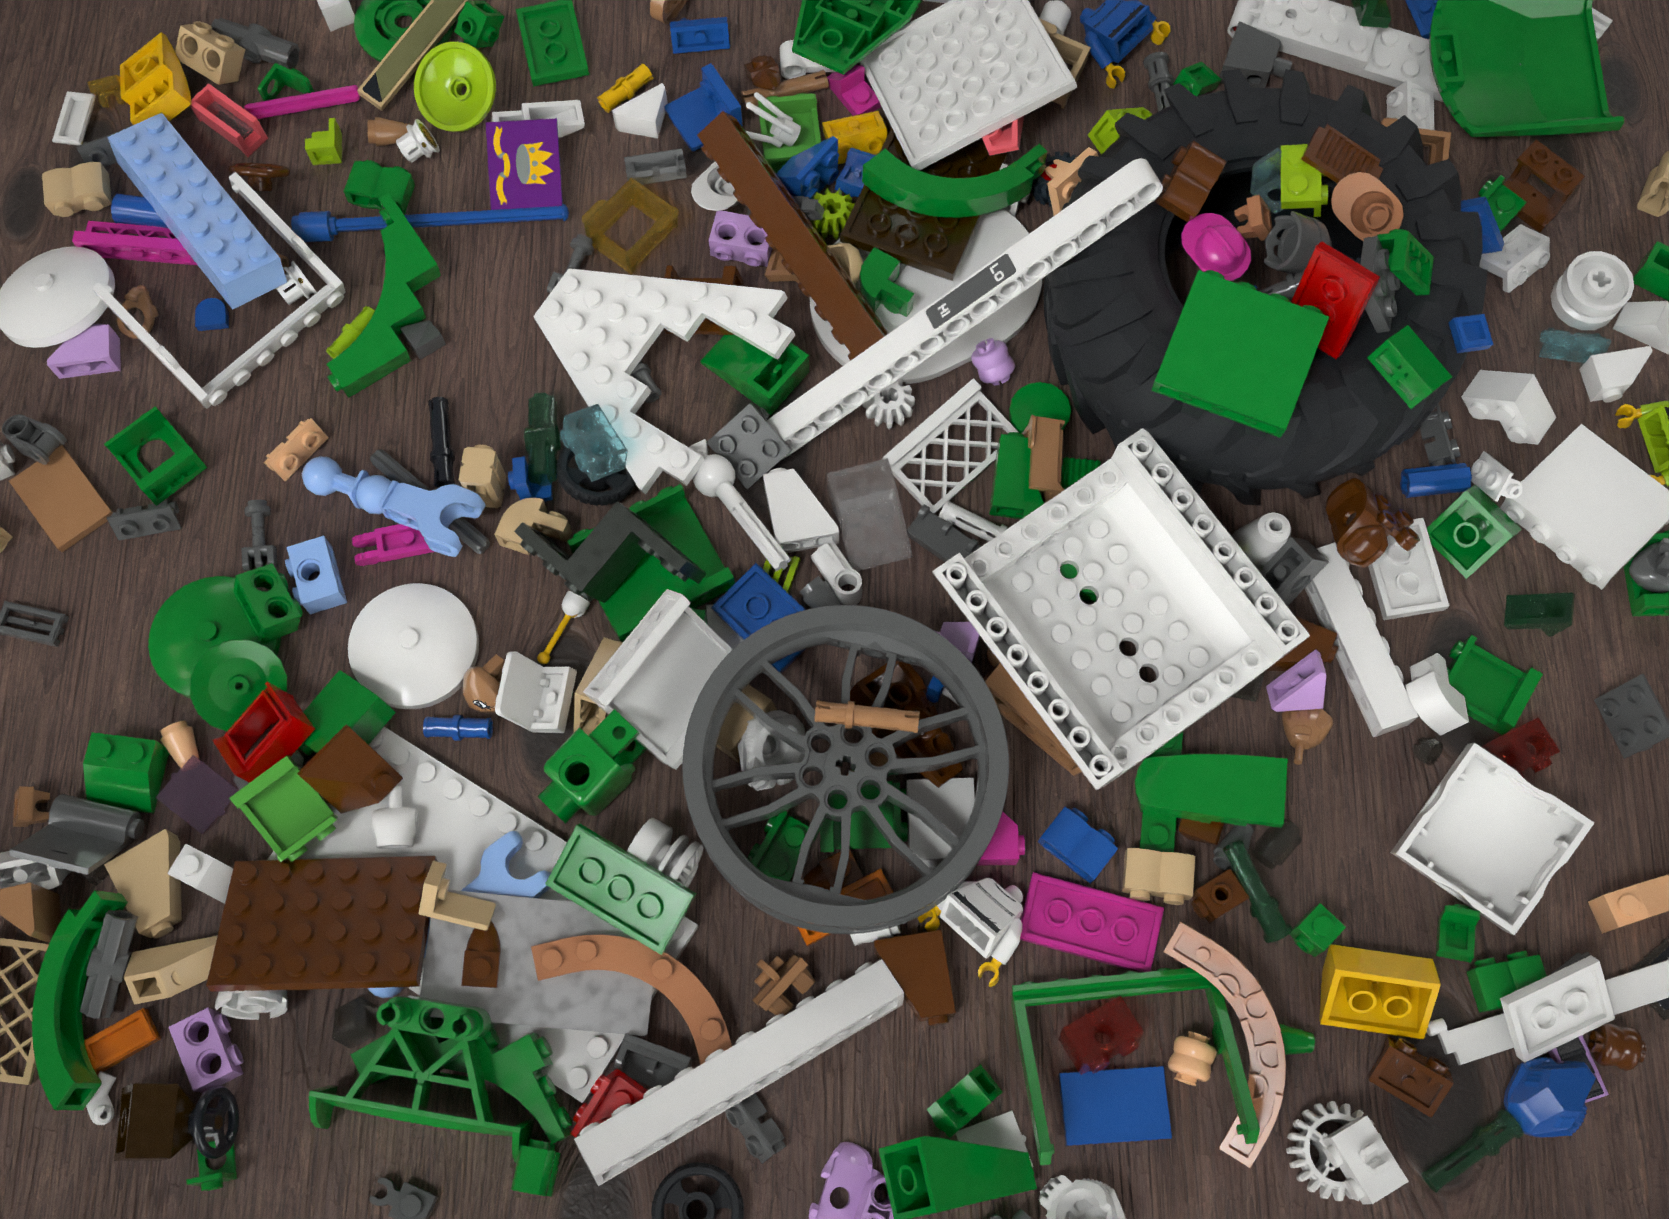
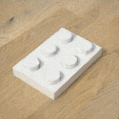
M1424 518L1413 519L1414 523L1409 526L1420 538V541L1412 550H1404L1396 542L1395 538L1389 535L1387 536L1388 546L1385 552L1368 566L1383 620L1444 611L1449 607Z
M1592 955L1500 998L1516 1056L1524 1063L1615 1019L1600 961Z

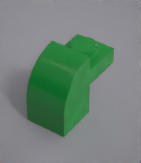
M875 247L861 267L860 292L874 312L880 304H883L891 313H899L907 317L913 309L914 293L895 284L899 277L900 261Z
M980 1064L926 1110L932 1116L936 1127L945 1132L950 1138L1002 1094L1003 1091Z

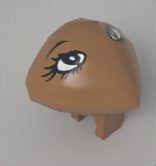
M497 654L483 667H471L464 674L462 685L464 698L470 708L481 713L495 712L496 697L505 663Z

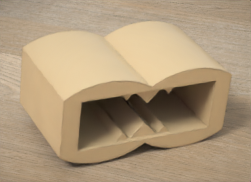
M1669 151L1662 156L1659 165L1649 173L1637 204L1638 210L1657 217L1664 215L1669 210Z
M87 162L72 168L52 169L42 174L44 205L53 215L69 217L81 210L98 211L112 204L109 173L101 162Z
M1127 848L1124 858L1122 892L1130 894V899L1138 901H1149L1150 896L1164 898L1163 902L1166 904L1183 905L1184 900H1190L1193 897L1195 856L1183 853Z

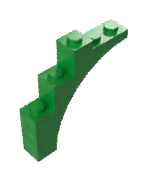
M430 1017L431 1023L435 1027L440 1028L443 1025L444 1020L442 1018ZM491 1026L489 1032L484 1037L476 1040L484 1080L496 1084L519 1100L537 1119L552 1144L570 1136L571 1118L563 1106L559 1108L553 1096L556 1094V1089L552 1080L547 1074L543 1076L541 1072L553 1064L549 1057L553 1052L544 1036L539 1037L538 1033H530L499 1050L500 1039L495 1029ZM410 1032L428 1067L433 1065L460 1042V1040ZM388 1033L350 1054L359 1074L362 1073ZM397 1044L386 1060V1063L410 1067ZM463 1053L444 1069L467 1073ZM378 1072L370 1085L379 1084L396 1075Z

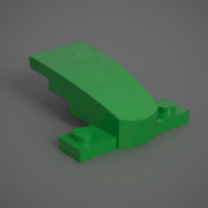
M1181 732L1145 758L1138 768L1135 788L1139 809L1142 812L1140 849L1174 852L1176 818L1209 824L1211 821L1240 826H1246L1249 823L1282 828L1284 825L1288 763L1286 758L1229 754L1181 755L1183 732Z

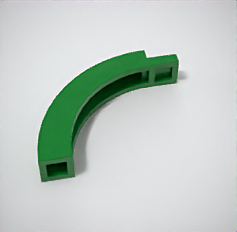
M1038 144L1011 165L988 175L972 178H946L916 170L897 159L885 148L863 164L862 183L883 199L916 213L937 217L961 218L978 216L1003 209L1030 194L1033 179H1037L1045 170L1047 150Z
M94 890L81 910L68 909L49 943L38 975L32 1012L33 1050L40 1082L54 1110H84L102 1085L101 1080L93 1069L85 1047L80 1008L87 979L88 963L95 945H98L104 917L108 910H123L128 903L125 897L119 893Z

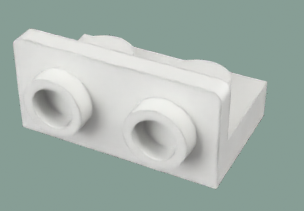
M1407 80L1388 93L1386 100L1387 118L1399 119L1405 115L1418 128L1434 130L1433 91Z
M1521 224L1503 238L1504 246L1502 251L1481 255L1479 267L1503 278V291L1510 293L1518 285H1522L1539 268H1543L1550 259V238Z

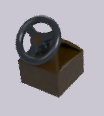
M132 1083L123 1087L121 1091L114 1161H162L171 1159L193 1138L197 1149L203 1156L210 1159L224 1156L234 1144L239 1128V1109L233 1093L224 1086L210 1087L201 1095L195 1106L179 1084ZM214 1097H221L216 1108H207ZM227 1110H228V1128H227V1132H226V1135H225V1133H224L225 1118H224V1117H225V1114H226V1112H227ZM205 1137H214L216 1148L211 1147Z

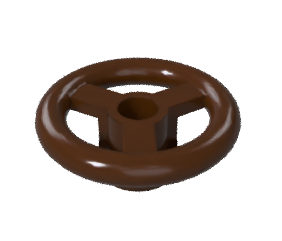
M234 163L229 166V171L232 174L236 172L240 176H248V185L254 191H272L271 178L287 177L290 175L288 167L276 164Z

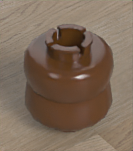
M1608 1022L1598 1027L1597 1030H1592L1589 1039L1593 1040V1043L1588 1042V1049L1590 1052H1593L1595 1061L1602 1066H1616L1619 1069L1629 1071L1634 1069L1638 1062L1642 1063L1645 1059L1646 1054L1641 1052L1642 1050L1646 1051V1043L1641 1039L1639 1031L1633 1027H1619Z

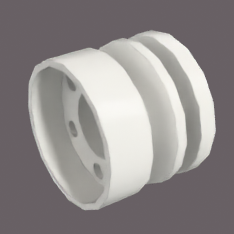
M655 818L649 819L637 833L627 852L688 888L698 869L703 845L694 841L687 848L689 838L685 835L680 836L670 845L673 829Z

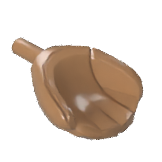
M1323 709L1283 711L1282 722L1284 731L1290 745L1295 748L1294 763L1297 765L1302 764L1304 749H1311L1321 744L1332 728L1333 719Z

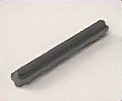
M378 449L371 455L370 461L390 480L431 491L383 449ZM463 517L455 519L448 527L477 554L484 553L490 546L488 538Z

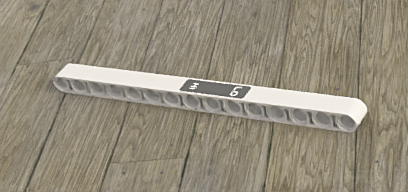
M1139 158L1122 167L767 420L768 423L792 449L784 458L791 455L1153 202L1161 194L1163 186L1146 159Z

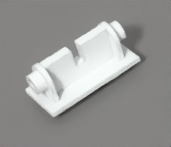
M1483 451L1480 458L1475 461L1471 468V481L1497 502L1501 495L1507 498H1517L1522 494V484L1518 480L1511 478L1514 473Z

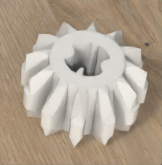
M901 378L863 404V407L867 409V419L875 418V425L877 427L882 422H886V426L890 430L893 422L902 426L904 424V417L910 418L912 416L913 409L911 407L915 405V397L911 395L912 388L910 385L902 386L903 380Z

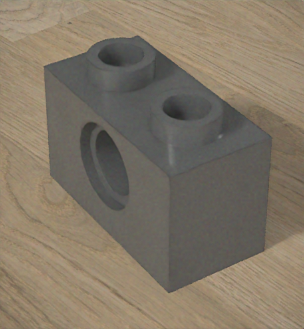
M1291 537L1259 572L1286 606H1288L1329 561L1308 540Z

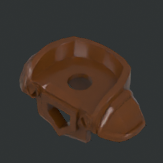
M1352 478L1339 485L1331 492L1326 501L1325 508L1328 520L1332 525L1331 530L1339 555L1350 564L1365 568L1375 562L1385 552L1388 546L1387 536L1389 535L1394 537L1404 550H1412L1420 541L1416 532L1409 527L1414 523L1412 517L1403 509H1399L1395 513L1388 511L1387 509L1391 507V504L1387 498L1379 492L1374 495L1373 491L1357 478ZM1356 512L1355 518L1348 525L1346 523L1347 519Z

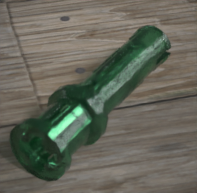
M1243 841L1232 842L1238 856L1228 844L1222 850L1226 854L1242 887L1250 897L1249 900L1252 904L1250 906V914L1252 917H1256L1264 931V941L1272 943L1285 938L1293 931L1291 924L1284 921L1278 909L1280 905L1278 899L1269 895Z
M1501 1109L1497 1112L1498 1117L1484 1127L1477 1126L1474 1132H1472L1473 1137L1450 1152L1427 1171L1421 1173L1429 1188L1437 1193L1440 1188L1464 1173L1485 1156H1496L1500 1153L1499 1148L1513 1138L1520 1139L1523 1137V1130L1516 1119L1508 1111ZM1500 1129L1504 1130L1497 1136H1494V1134L1498 1132ZM1464 1155L1467 1156L1464 1160L1459 1162L1453 1168H1451L1448 1171H1445L1446 1168H1448L1450 1165H1452L1457 1160L1462 1158Z

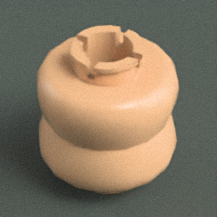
M1188 1031V1037H1176L1174 1053L1168 1061V1068L1177 1073L1174 1078L1175 1080L1192 1086L1197 1085V1080L1202 1082L1209 1080L1211 1065L1217 1054L1216 1048L1208 1044L1210 1038Z

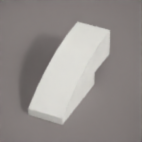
M580 100L522 103L520 111L492 112V122L557 118L559 138L583 129L585 126Z

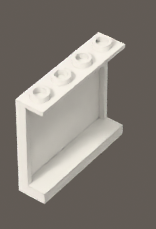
M1581 424L1520 482L1523 487L1522 494L1517 498L1506 497L1500 507L1515 523H1518L1530 532L1534 540L1545 544L1556 553V556L1562 562L1570 564L1582 574L1587 582L1598 586L1602 590L1611 578L1669 523V490Z
M666 589L583 693L608 715L615 709L640 733L635 738L662 763L677 770L683 764L685 735L697 698L713 671L733 649L689 607L691 602L685 596Z

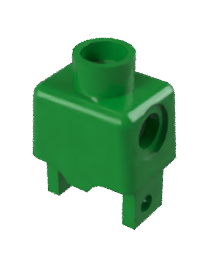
M615 709L589 735L579 727L546 761L544 772L553 781L538 795V798L565 824L581 808L590 816H597L633 781L631 776L636 768L632 764L647 750L635 739L640 733ZM632 741L636 742V748L633 751L625 750ZM586 776H589L588 780L584 784L580 785L582 779Z

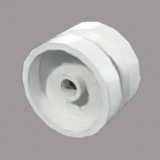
M1591 251L1579 255L1554 284L1551 293L1552 308L1563 322L1579 330H1597L1602 328L1616 316L1631 298L1634 289L1633 275L1627 265L1614 255L1602 251Z

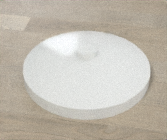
M84 247L57 248L32 258L19 267L0 289V329L11 341L25 347H48L72 339L95 323L108 307L91 287L100 282L104 288L109 285L114 290L115 278L111 268L97 252Z
M422 583L397 586L371 600L357 616L348 640L349 663L357 681L379 696L389 706L400 709L426 708L451 697L462 687L464 674L467 669L475 667L479 653L477 627L465 605L447 590Z

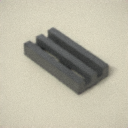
M4 601L0 611V634L58 647L60 643L58 637L63 635L65 630L62 626L68 622L69 617L58 612ZM9 611L53 620L54 624H44L8 616ZM4 624H14L50 632L49 636L6 627Z

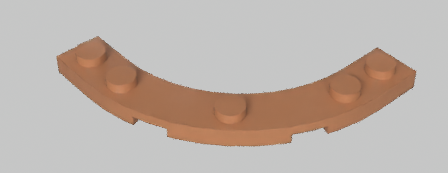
M1181 921L1166 946L1164 953L1195 970L1222 993L1235 1010L1246 1037L1250 1061L1248 1087L1260 1132L1257 1143L1246 1144L1244 1135H1238L1236 1130L1237 1125L1240 1124L1237 1114L1219 1145V1149L1251 1168L1269 1137L1282 1104L1286 1059L1281 1028L1274 1008L1265 991L1247 967L1219 943Z
M603 934L581 935L531 946L538 981L585 970H607L628 974L652 985L663 993L683 1016L693 1036L700 1065L705 1063V1059L714 1051L719 1049L725 1051L732 1047L726 1023L711 994L686 966L667 953L660 955L634 939Z

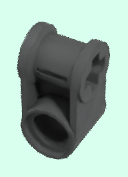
M22 414L8 418L1 429L5 437L22 455L31 457L43 465L48 464L50 461L48 457L59 445H64L67 442L65 436L51 425L38 422Z

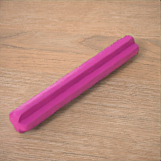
M357 85L250 103L246 104L244 109L257 119L356 102L360 100V95L357 91Z

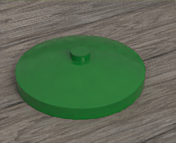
M207 577L183 586L163 603L152 622L148 639L151 663L164 683L191 699L189 696L190 676L197 661L211 647L228 640L249 639L260 643L233 592L235 582L233 577ZM277 613L270 614L271 616L278 618ZM281 637L264 642L262 645L267 646L277 656Z

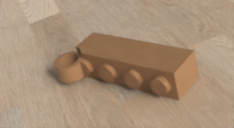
M988 647L987 657L993 668L990 669L983 680L991 691L1000 714L1073 776L1082 772Z

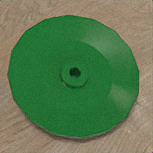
M249 639L228 640L211 647L197 661L190 676L189 696L197 714L210 726L228 731L259 694L267 688L266 682L287 692V674L281 660L267 646Z

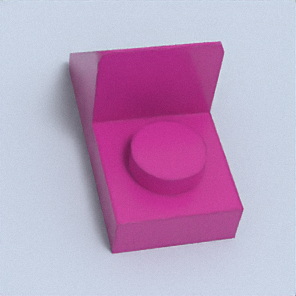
M855 65L844 75L834 72L827 76L829 88L853 116L874 112L881 107L875 92L864 81L865 68L860 65Z

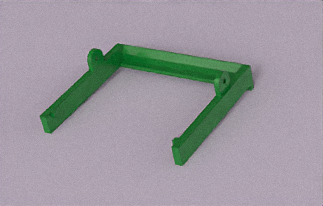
M1161 968L1151 972L1138 973L1129 971L1121 975H1092L1081 979L1070 980L1068 978H1060L1051 982L1035 983L1028 981L1020 985H1012L1011 1006L1040 1165L1051 1164V1157L1055 1153L1054 1144L1050 1143L1026 1013L1027 1006L1205 989L1214 1022L1212 1030L1213 1046L1216 1048L1217 1055L1222 1054L1240 1120V1124L1236 1127L1238 1135H1244L1246 1144L1257 1143L1260 1128L1225 999L1222 993L1210 981L1191 968Z

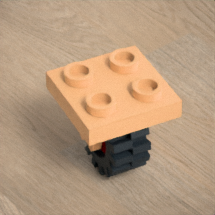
M1088 147L1078 157L1074 154L1070 157L1069 152H1064L1063 156H1061L1060 151H1058L1052 157L1048 153L1044 172L1037 179H1033L1032 192L1035 200H1040V203L1044 206L1048 202L1049 207H1052L1054 216L1058 214L1064 204L1069 202L1078 182H1081L1078 170L1083 161L1089 155L1098 157L1097 151Z

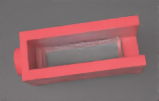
M209 83L191 99L192 104L190 107L198 120L204 122L238 147L247 157L252 155L268 139L256 117Z

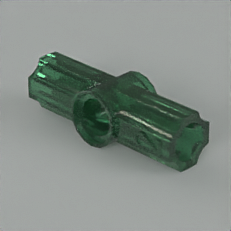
M545 392L535 393L532 398L528 399V427L524 429V441L528 453V478L531 483L538 484L539 486L551 485L552 482L557 480V451L561 450V437L557 425V401L555 396L548 395Z

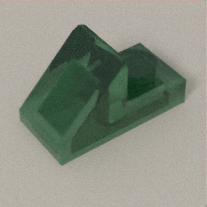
M1573 592L1507 595L1504 626L1508 630L1542 629L1548 637H1552L1572 626L1575 595Z

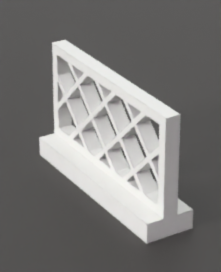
M974 378L890 450L880 463V466L887 474L891 472L921 506L927 505L934 514L944 506L947 500L950 501L996 460L997 450L991 454V448L997 449L998 443L991 442V427L1003 428L1007 433L1018 432L980 391L982 387ZM977 402L987 411L986 421L970 420V408ZM965 413V419H959ZM952 424L965 425V440L948 439V427ZM970 426L986 427V442L969 441ZM943 433V439L937 438ZM929 444L943 445L942 460L926 459V447ZM948 445L964 446V461L947 460ZM969 447L986 448V459L982 463L969 462ZM921 452V458H914ZM907 463L921 464L920 480L908 479L901 469ZM925 465L942 466V481L925 480ZM947 466L964 467V479L961 482H948ZM969 468H975V469L969 474ZM915 485H920V491ZM925 486L942 487L941 499L934 506L924 496ZM947 487L953 488L946 494Z

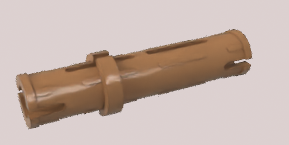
M820 70L815 73L781 81L773 90L758 87L741 91L742 103H745L743 105L744 109L749 110L746 107L748 102L758 106V100L754 97L756 92L767 98L770 96H793L799 93L827 89L829 84L827 76L824 77L826 72Z
M820 700L816 702L815 722L843 724L845 728L852 729V726H863L918 733L920 711L855 705V701H848V704Z

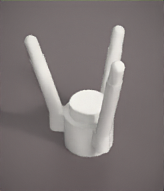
M758 92L754 93V97L773 112L777 118L750 102L746 103V107L772 123L770 133L774 136L771 137L746 131L751 139L771 143L778 148L783 143L791 147L799 136L801 126L794 123L792 117L784 114Z

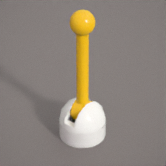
M568 591L562 601V609L565 616L544 652L538 654L537 660L540 664H547L550 661L549 654L570 618L582 616L590 605L589 601L574 592Z

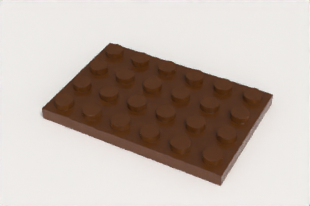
M436 856L298 859L293 862L290 860H283L282 862L279 860L235 861L206 986L210 992L419 987L430 917L419 915L424 882L432 862H438Z

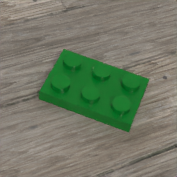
M558 0L516 9L533 87L590 75L572 0Z

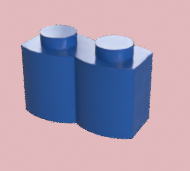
M1064 807L1037 842L1091 884L1118 850L1113 844L1115 839L1103 829L1096 831L1087 824L1088 818L1078 809L1072 808L1070 810Z

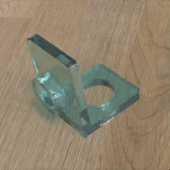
M1279 148L1274 149L1254 163L1250 193L1254 196L1260 195L1274 214L1283 210L1281 209V201H1273L1267 195L1273 189H1281L1279 170L1282 151Z

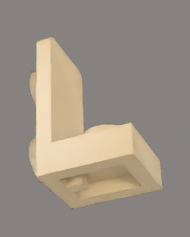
M433 861L424 882L419 915L471 928L488 930L496 904L449 892L450 879L444 878L447 864Z

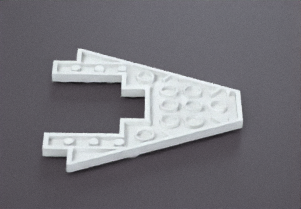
M579 269L567 270L533 316L637 487L644 494L648 492L662 471L687 486L705 461L700 454L635 415L652 391L647 385L630 376V374L662 330L665 328L688 342L703 320L707 318L777 360L795 336L791 328L773 319L788 298L782 290Z

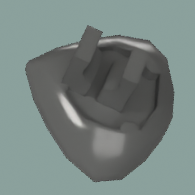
M1663 538L1660 543L1655 542L1647 546L1631 563L1629 574L1635 583L1644 590L1653 593L1669 592V538Z

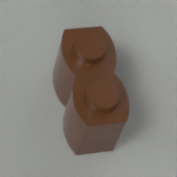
M1192 141L1186 147L1181 145L1171 160V163L1174 164L1171 174L1165 173L1160 179L1163 190L1155 200L1157 204L1186 222L1196 217L1226 164L1224 159L1195 141Z

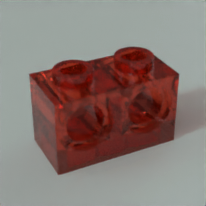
M1538 717L1481 746L1495 757L1504 758L1508 765L1515 769L1524 779L1523 772L1532 768L1534 773H1537L1553 764L1550 758L1560 752ZM1526 742L1535 747L1536 755L1528 751Z

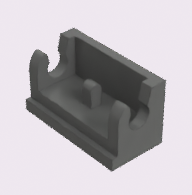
M625 1033L614 1068H618L635 1081L651 1087L658 1085L664 1087L674 1081V1077L680 1071L691 1067L693 1059Z

